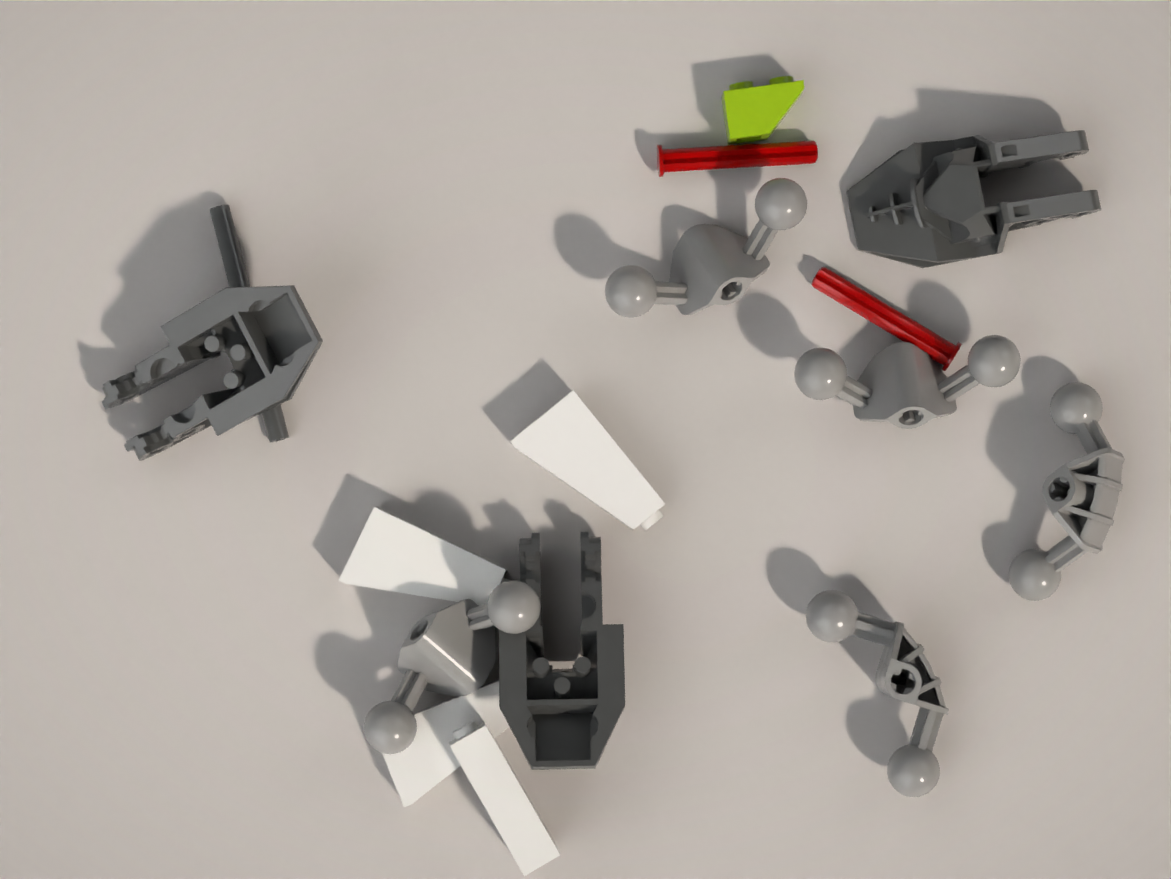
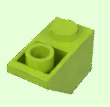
M781 76L770 79L769 85L754 87L752 81L737 82L729 85L730 90L723 91L721 97L728 145L768 140L802 95L805 88L804 80L793 81V76Z

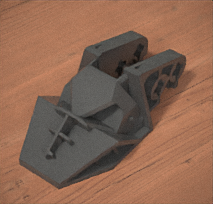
M1085 130L995 143L979 135L947 141L913 143L908 148L898 151L847 190L846 193L858 251L920 268H928L1002 253L1008 231L1038 226L1060 218H1079L1101 211L1097 190L1009 203L1003 201L995 206L985 207L979 176L983 178L996 171L1028 167L1033 163L1048 159L1059 158L1064 160L1086 154L1089 151Z
M294 285L227 287L160 326L170 345L135 365V371L104 383L102 389L106 397L102 403L105 409L121 405L209 359L219 357L221 355L220 352L227 353L234 367L231 370L232 372L225 374L223 378L224 385L229 389L199 396L198 400L193 402L194 404L164 419V424L146 433L136 435L126 441L124 446L127 452L134 450L139 461L172 447L210 426L213 427L216 435L219 436L235 426L291 400L323 340Z
M580 532L582 597L580 650L583 657L576 659L572 669H552V665H549L548 660L542 658L544 657L542 607H540V615L536 623L527 631L509 634L499 630V707L532 770L595 769L625 708L623 624L603 625L601 537H589L588 532ZM532 533V538H520L519 540L520 581L530 585L535 590L541 606L540 533Z

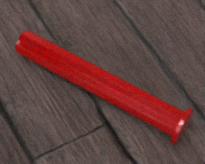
M815 141L662 149V145H657L659 177H663L664 172L813 164L818 159V148Z
M821 267L812 280L811 285L815 289L900 340L914 344L926 352L932 359L943 365V371L947 370L962 345L960 342L954 345L826 267Z

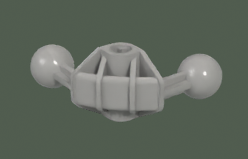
M775 178L766 182L759 189L755 198V210L759 221L749 238L718 225L698 224L686 230L673 250L669 282L655 281L647 270L639 266L627 265L618 268L610 275L606 282L605 297L608 305L615 313L623 317L634 318L647 313L654 304L676 305L681 314L693 315L714 304L728 305L736 302L745 294L751 282L764 274L769 268L770 262L765 256V252L778 230L791 229L804 218L807 210V198L804 190L795 181L787 178Z
M999 335L985 336L979 339L970 349L968 365L947 377L926 352L914 344L898 342L889 345L874 355L856 381L847 376L846 365L839 354L828 348H814L805 352L799 358L795 366L794 377L797 387L807 397L815 400H826L837 396L853 405L854 415L861 421L890 422L900 428L912 429L922 426L933 418L948 416L957 410L955 399L978 384L987 387H1001L1010 383L1018 374L1021 358L1017 347L1008 338Z
M1073 382L1063 385L1055 392L1051 399L1050 414L1054 423L1067 433L1077 434L1087 455L1065 463L1049 475L1044 482V499L1053 516L1069 535L1048 551L1029 549L1018 554L1012 561L1009 568L1011 587L1019 596L1027 600L1039 601L1050 597L1060 584L1061 571L1088 551L1095 554L1099 553L1103 549L1102 544L1109 528L1114 523L1112 519L1116 510L1119 491H1122L1123 486L1121 484L1122 464L1125 458L1121 452L1112 449L1098 423L1103 409L1099 394L1091 386L1084 383Z
M506 581L498 585L491 592L487 604L479 606L473 600L465 599L420 619L413 626L400 649L397 668L404 674V677L391 701L375 705L365 718L364 734L368 743L375 750L384 754H396L408 748L417 732V723L412 712L424 690L456 697L465 696L478 690L488 678L496 662L495 627L505 633L518 634L527 631L536 623L540 615L541 606L535 590L530 585L521 581Z
M827 590L817 594L810 601L806 610V622L812 634L825 642H839L853 635L885 645L875 675L877 687L882 693L890 697L920 706L909 745L897 749L892 754L887 765V775L893 788L902 795L920 797L929 793L936 786L940 776L939 763L932 751L943 714L948 715L949 709L946 708L940 689L941 680L935 676L931 665L923 654V646L914 641L904 628V623L897 621L893 623L858 612L854 601L841 591ZM892 675L905 677L904 685L896 686V684L892 683Z

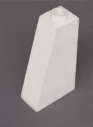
M574 390L510 441L516 450L632 530L640 525L646 531L663 517L659 509L665 505L664 501Z
M377 507L373 508L339 578V581L349 585L459 602L471 599L479 606L487 604L491 592L498 585L510 580L504 578L507 569Z
M499 679L481 686L471 694L454 697L414 713L417 732L411 745L396 754L382 753L403 807L412 805L461 766L449 746V742L455 739L453 731L473 720L477 726L485 722L495 739L509 728L499 707Z
M473 720L453 731L455 739L449 742V746L523 875H528L560 856L555 842L486 723L483 722L477 726Z

